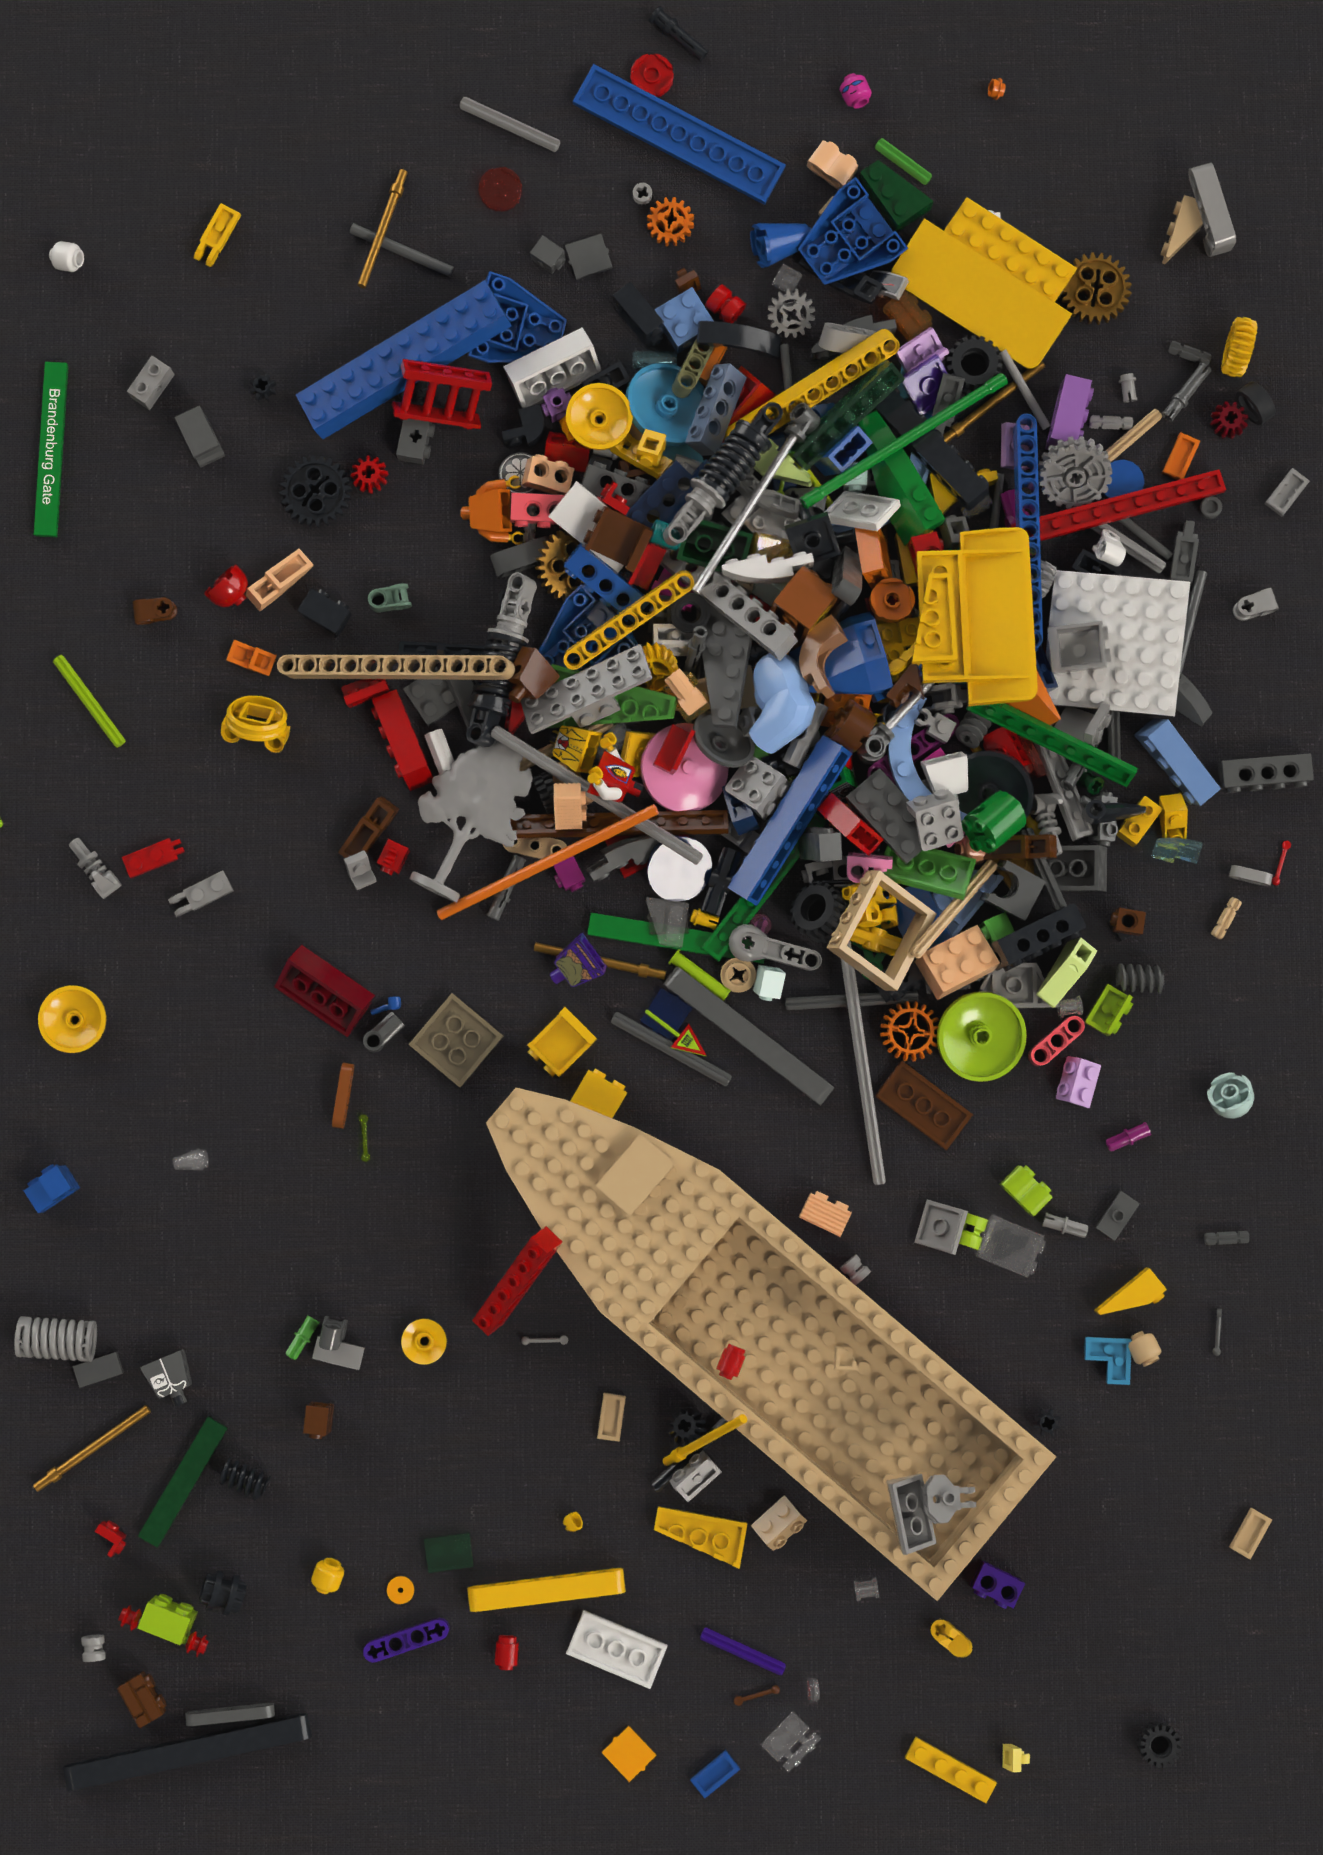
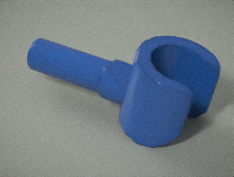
M388 997V1005L370 1010L371 1014L374 1015L387 1010L399 1009L401 1007V998Z

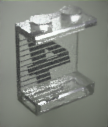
M991 1214L980 1248L975 1256L1028 1278L1029 1274L1033 1275L1037 1267L1035 1259L1037 1254H1041L1046 1241L1043 1238L1045 1235Z

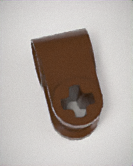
M166 597L133 601L134 618L137 625L172 620L178 612L176 604ZM165 605H168L170 608L166 609V613H164L162 609L165 608Z

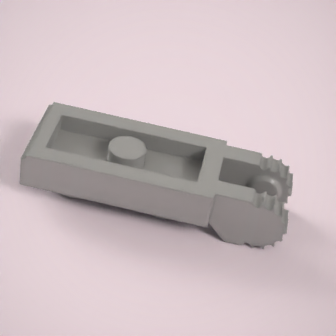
M222 870L184 889L183 892L169 898L168 901L170 904H176L180 900L187 898L189 905L180 907L174 912L176 917L191 910L195 911L234 890L225 872Z

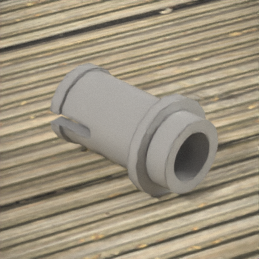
M1133 373L1121 375L1119 383L1122 386L1123 402H1129L1128 393L1131 395V402L1137 401L1134 382L1136 377H1134Z

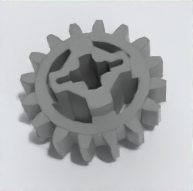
M788 288L785 295L779 291V299H771L774 306H768V310L773 312L768 315L769 320H774L771 323V327H778L777 334L784 331L786 338L789 333H792L793 337L796 338L798 331L804 335V328H811L809 321L815 320V316L810 314L815 312V307H809L812 304V299L805 300L806 293L798 295V289H795L794 293H790ZM788 299H795L793 302H785ZM803 305L806 308L805 317L803 316V314L800 313V310ZM777 309L783 314L780 322L777 318ZM795 309L796 316L791 315L788 317L786 310L792 311ZM791 324H798L795 327H788Z

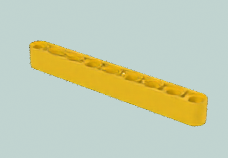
M881 329L740 420L750 423L758 411L770 402L778 403L783 410V415L769 433L771 434L791 421L790 413L796 405L804 402L812 408L895 355L900 347L899 341L889 330ZM767 409V417L769 419H774V416L770 417L773 414V412ZM736 422L727 428L723 438L724 441L735 428Z

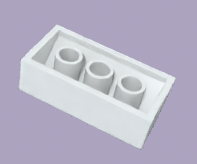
M583 328L503 366L522 408L542 404L543 396L552 388H563L566 392L602 371L593 344Z

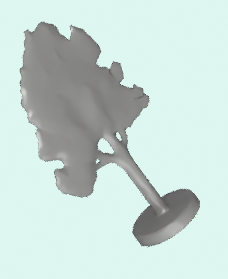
M500 742L490 747L479 746L461 753L451 763L450 770H446L443 774L433 777L432 784L437 790V795L434 797L430 791H427L419 797L420 816L426 823H439L443 821L453 830V842L434 879L413 871L409 878L411 881L457 903L460 894L445 886L444 882L465 842L478 837L480 834L484 838L503 844L505 847L514 846V840H517V830H512L511 819L517 821L525 815L524 809L516 808L514 797H526L533 780L530 768L525 771L519 770L523 756ZM459 816L466 818V823L461 831L456 823ZM476 828L475 831L471 834V829Z

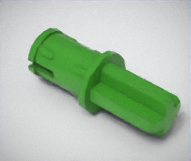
M307 1315L298 1332L294 1333L296 1336L286 1351L288 1357L293 1360L298 1358L306 1343H310L309 1339L320 1322Z

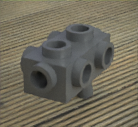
M1100 792L1099 796L1091 797V799L1085 795L1082 796L1080 803L1084 806L1091 800H1100L1103 803H1118V797H1113V793ZM1092 807L1090 813H1093V816H1096L1098 814V810H1095V808ZM1116 821L1091 824L1094 834L1088 836L1089 842H1097V845L1110 847V842H1115V837L1118 833Z

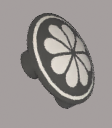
M518 452L506 457L499 468V480L505 479L507 481L511 476L516 475L519 479L512 480L511 485H521L527 459L532 457V455ZM535 466V467H534V472H535V474H536L537 476L541 477V476H542V471H541V469H540L539 467ZM521 485V487L518 490H512L510 487H506V489H510L511 494H531L536 490Z

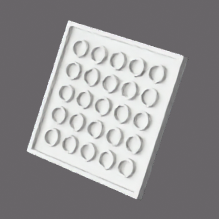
M1056 570L1049 627L1102 621L1103 626L1108 627L1109 639L1105 640V648H1110L1111 662H1107V668L1054 674L1058 688L1049 692L1053 704L1098 709L1103 702L1110 705L1111 711L1175 717L1190 582ZM1097 630L1059 634L1062 666L1100 662ZM1047 637L1046 657L1051 667L1049 638Z

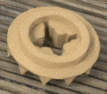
M735 957L728 959L722 966L721 981L732 992H745L755 983L756 970L751 962L741 961ZM734 968L738 971L745 970L742 974L743 981L738 977L731 979L735 974Z

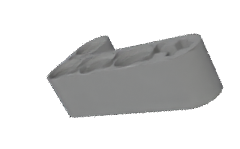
M1207 163L1190 168L1188 171L1190 184L1207 234L1204 238L1206 254L1208 257L1229 252L1236 244V234L1214 165Z

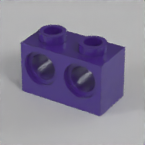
M981 1560L970 1586L974 1589L973 1593L984 1599L989 1596L995 1599L994 1603L1004 1609L1007 1606L1014 1609L1025 1586V1582ZM991 1576V1584L986 1587L982 1586L980 1583L982 1577ZM1005 1586L1012 1587V1593L1008 1597L1001 1595V1590Z

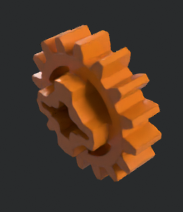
M665 197L663 204L656 201L657 208L651 207L650 213L652 215H647V221L650 222L647 224V229L652 230L651 237L658 236L657 243L664 240L665 246H668L669 242H673L674 246H677V240L684 243L685 235L690 237V229H694V223L691 222L694 220V214H689L691 207L687 206L684 208L683 200L679 204L676 203V197H673L672 202H669L667 197ZM673 215V222L670 225V229H668L669 219ZM658 227H661L664 230V233L661 232L658 229Z

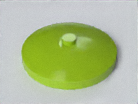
M985 991L972 992L955 1000L943 1013L937 1029V1046L945 1064L959 1076L979 1082L1000 1078L1012 1070L1024 1052L1027 1038L1024 1019L1016 1006L998 994Z

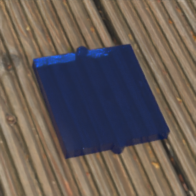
M662 988L648 1008L650 1012L675 1031L679 1030L692 1009L691 1006L681 1001L679 996H673ZM646 1013L641 1019L642 1023L652 1028L655 1033H660L672 1041L675 1035Z

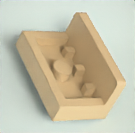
M784 1495L759 1517L751 1527L764 1543L774 1551L783 1547L793 1533H798L807 1520Z

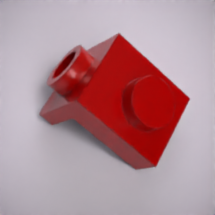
M103 1521L98 1525L95 1532L114 1543L107 1556L112 1557L116 1553L119 1555L126 1545L124 1539L127 1535L119 1530L120 1527L114 1522Z

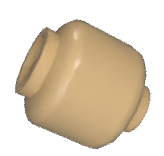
M1140 1331L1131 1336L1132 1341L1128 1347L1136 1364H1142L1145 1367L1160 1359L1161 1348L1153 1334H1144L1143 1331Z

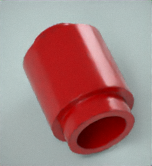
M728 1343L716 1367L717 1370H720L719 1375L729 1380H732L733 1376L738 1378L746 1358L744 1356L746 1350Z
M498 1636L495 1649V1665H498L500 1670H513V1666L518 1665L519 1642H516V1636Z

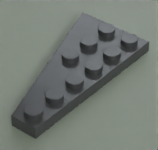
M744 604L738 606L736 610L743 608ZM709 605L710 618L705 626L708 634L705 639L706 647L702 652L712 721L713 725L717 728L737 729L753 639ZM695 606L696 617L698 618L699 611Z

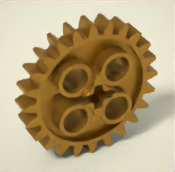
M1092 252L1089 259L1085 254L1082 255L1081 262L1077 258L1074 259L1073 264L1077 271L1064 288L1062 295L1066 296L1062 298L1061 302L1069 303L1066 310H1074L1072 317L1079 314L1080 322L1087 318L1088 324H1090L1095 319L1097 325H1099L1103 318L1108 323L1110 316L1116 319L1118 316L1117 311L1122 313L1124 310L1122 305L1127 306L1129 302L1127 297H1130L1131 292L1126 289H1129L1132 283L1125 281L1128 280L1130 275L1122 274L1125 266L1118 268L1119 260L1112 263L1111 255L1105 260L1103 259V253L1096 258L1094 252ZM1099 270L1100 276L1097 284L1098 292L1095 296V306L1092 307L1091 300L1094 293L1093 285L1096 281V271ZM1089 273L1091 275V279L1086 280L1082 277L1081 274ZM1108 276L1112 278L1113 283H1106L1103 277ZM1078 294H1085L1088 300H1080ZM1099 298H1107L1110 304H1102Z
M557 531V537L549 535L551 542H542L546 548L538 549L542 557H538L536 560L541 562V565L535 567V569L542 571L537 578H544L545 581L541 586H549L547 593L555 592L554 598L562 596L563 601H565L576 588L584 583L577 577L575 585L572 587L569 583L570 576L565 572L566 567H564V562L570 556L566 551L567 545L570 544L574 551L580 542L567 531L564 533ZM555 561H557L560 566L558 572H555L553 569V563ZM589 565L587 569L583 567L582 572L585 575H592L595 569L592 565Z

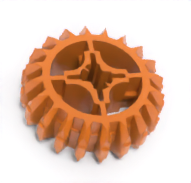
M905 1001V1009L898 1003L896 1004L898 1012L890 1008L889 1013L892 1017L887 1015L883 1017L884 1020L888 1021V1024H881L880 1027L887 1029V1032L880 1033V1036L888 1037V1040H885L882 1044H891V1047L887 1050L889 1053L894 1049L897 1050L895 1058H898L902 1053L904 1054L903 1061H907L908 1055H911V1060L914 1062L916 1061V1054L921 1059H924V1050L928 1054L932 1053L929 1045L937 1047V1043L932 1040L933 1038L937 1039V1034H934V1031H937L938 1026H933V1023L939 1019L938 1017L930 1019L929 1016L934 1011L930 1010L925 1013V1004L919 1010L917 1009L918 1002L915 1001L913 1007L910 1008L909 1001ZM910 1013V1018L906 1025H894L895 1020L900 1015ZM917 1015L925 1020L928 1031L922 1030L917 1026ZM912 1024L916 1032L919 1033L913 1034L909 1038L905 1031L900 1029H907ZM892 1031L904 1037V1048L896 1043ZM916 1037L927 1038L924 1045L919 1049L910 1050Z

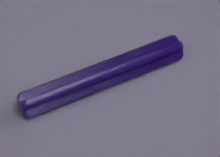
M704 1628L701 1633V1640L777 1675H782L785 1670V1663L713 1630Z

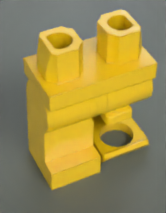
M860 882L842 889V896L845 900H849V904L850 898L856 892ZM878 885L857 926L874 927L881 924L883 930L898 926L897 907L893 905L897 903L896 898L889 893V899H886L883 896V891L886 890Z

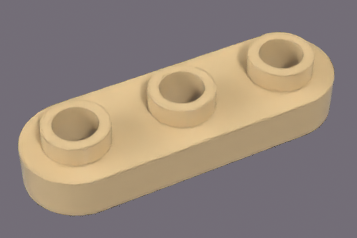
M517 838L518 841L513 847L504 846L510 853L538 859L553 854L554 847H560L561 849L567 847L565 842L554 838ZM533 842H538L539 848L533 850L531 848V844Z

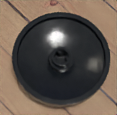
M980 750L968 754V791L957 794L959 810L969 814L995 792L1004 791L1021 803L1027 819L1033 806L1034 788L1025 767L1013 756L997 750Z

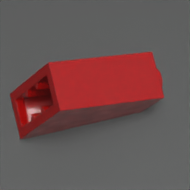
M833 793L817 808L847 839L868 856L884 840Z

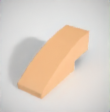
M297 549L265 572L264 577L248 587L246 596L261 611L293 586L314 564L300 549Z

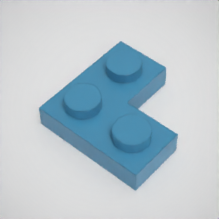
M1085 1337L1084 1360L1107 1361L1106 1383L1130 1385L1131 1352L1128 1345L1131 1339Z

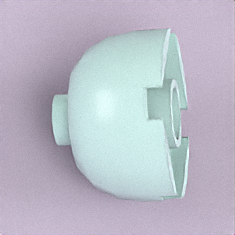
M1229 1072L1218 1076L1211 1082L1212 1086L1207 1091L1211 1107L1218 1115L1234 1119L1245 1115L1252 1107L1254 1092L1251 1082L1246 1076L1242 1075L1241 1077Z

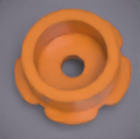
M998 78V80L991 79L988 86V96L993 97L995 100H998L1005 93L1006 85L1002 83L1001 78Z

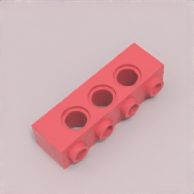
M512 493L510 523H515L517 527H528V523L537 524L539 528H550V525H558L548 517L550 514L549 510L552 507H556L565 495ZM528 507H538L539 514L537 516H530L527 513Z

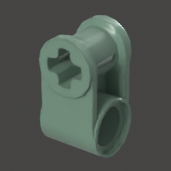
M402 583L372 590L368 595L370 608L374 612L381 613L412 607V603L408 599V584ZM381 596L384 598V602L381 605H375L372 603L373 599Z

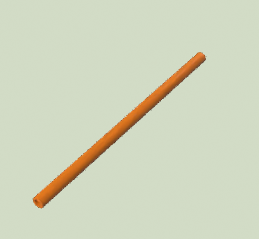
M655 804L644 808L459 899L457 903L452 902L438 909L437 915L443 920L658 815V809Z

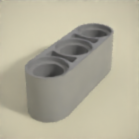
M827 322L824 324L818 345L825 350L844 353L876 333V331Z

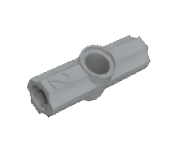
M814 701L816 708L812 724L801 735L791 741L782 760L799 769L810 747L815 746L820 739L818 730L828 710L827 706Z

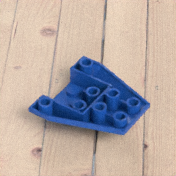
M856 177L837 191L798 248L801 255L824 285L891 263L908 250V247L897 232L892 231L868 198L869 194Z
M489 271L485 281L492 289L512 326L469 351L468 357L487 363H511L563 337L567 319L511 278Z
M582 584L565 599L539 649L541 655L550 665L556 664L566 667L564 664L566 650L616 615L611 608L599 600V596L594 592L590 593ZM612 627L604 630V634L608 638H613L617 634L616 630ZM630 632L576 670L583 671L638 645L633 633ZM590 640L586 643V647L588 650L594 651L598 648V643ZM571 653L568 655V660L571 663H577L580 661V657L576 653Z
M871 612L850 616L839 622L848 641L834 649L825 662V674L834 693L872 695L891 690L893 683L887 656L875 618ZM802 645L789 652L790 657L798 664ZM808 683L809 692L817 693L813 685L811 686Z

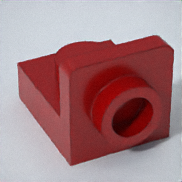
M614 481L611 484L607 483L600 494L603 496L601 501L626 515L630 509L626 505L627 500L618 494L615 497L611 496L618 484Z

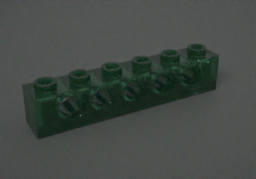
M885 360L880 363L820 418L819 426L813 432L805 434L804 442H795L788 454L799 467L804 468L806 471L809 470L898 387L905 378L892 362Z

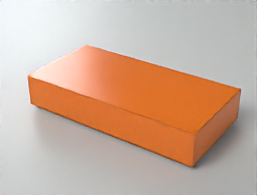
M1180 432L1162 474L1176 480L1184 479L1200 444V440Z

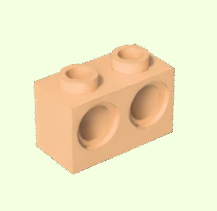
M536 454L527 459L521 485L553 495H566L570 490L575 468L568 467L569 464L566 462H552L548 460V457ZM535 466H537V467H539V468L541 469V471H542V476H541V477H539V476H537V475L535 474V472H534V467H535ZM555 473L561 474L563 478L562 483L556 481Z

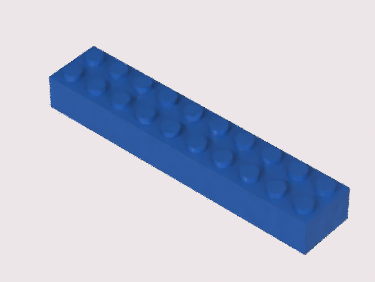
M484 280L297 393L296 397L315 432L322 439H325L405 390L407 379L403 378L402 359L448 365L512 325L492 289Z

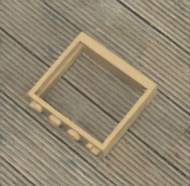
M880 870L866 871L864 877L860 879L856 892L850 898V904L841 915L838 927L831 934L832 938L827 949L883 990L898 991L915 958L910 954V950L931 926L937 913ZM878 885L916 913L885 973L847 946Z

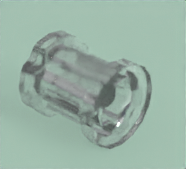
M1080 996L1072 999H1061L1058 1003L1057 1011L1059 1018H1063L1064 1015L1078 1014L1079 1016L1083 1014Z
M876 1577L872 1578L871 1581H854L857 1601H860L861 1598L873 1596L879 1598Z

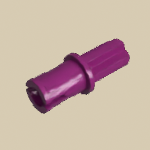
M1144 1122L1129 1130L1124 1129V1132L1106 1139V1145L1110 1151L1128 1144L1132 1146L1133 1142L1150 1136L1151 1132L1147 1123Z

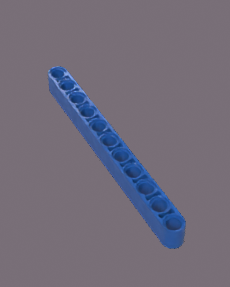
M1026 413L1019 416L1013 428L1016 527L1029 530L1033 535L1029 537V549L1033 555V558L1030 559L1031 574L1034 577L1031 583L1032 596L1035 600L1033 602V617L1035 620V651H1037L1043 641L1037 422L1034 416ZM1020 424L1028 425L1030 430L1022 429ZM1021 445H1027L1030 451L1022 450ZM1027 466L1031 472L1026 473L1021 467ZM1022 488H1029L1031 490V494L1024 493L1022 491ZM1022 509H1029L1032 515H1025Z

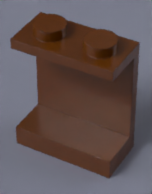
M603 506L602 510L598 509L593 518L595 525L592 531L588 529L584 536L585 550L589 551L591 549L625 565L627 570L634 573L653 534V529Z

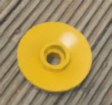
M419 1319L410 1323L404 1330L401 1339L403 1352L408 1359L417 1364L424 1365L437 1361L443 1355L447 1344L443 1328L437 1322L430 1319ZM422 1337L429 1339L428 1345L421 1344Z

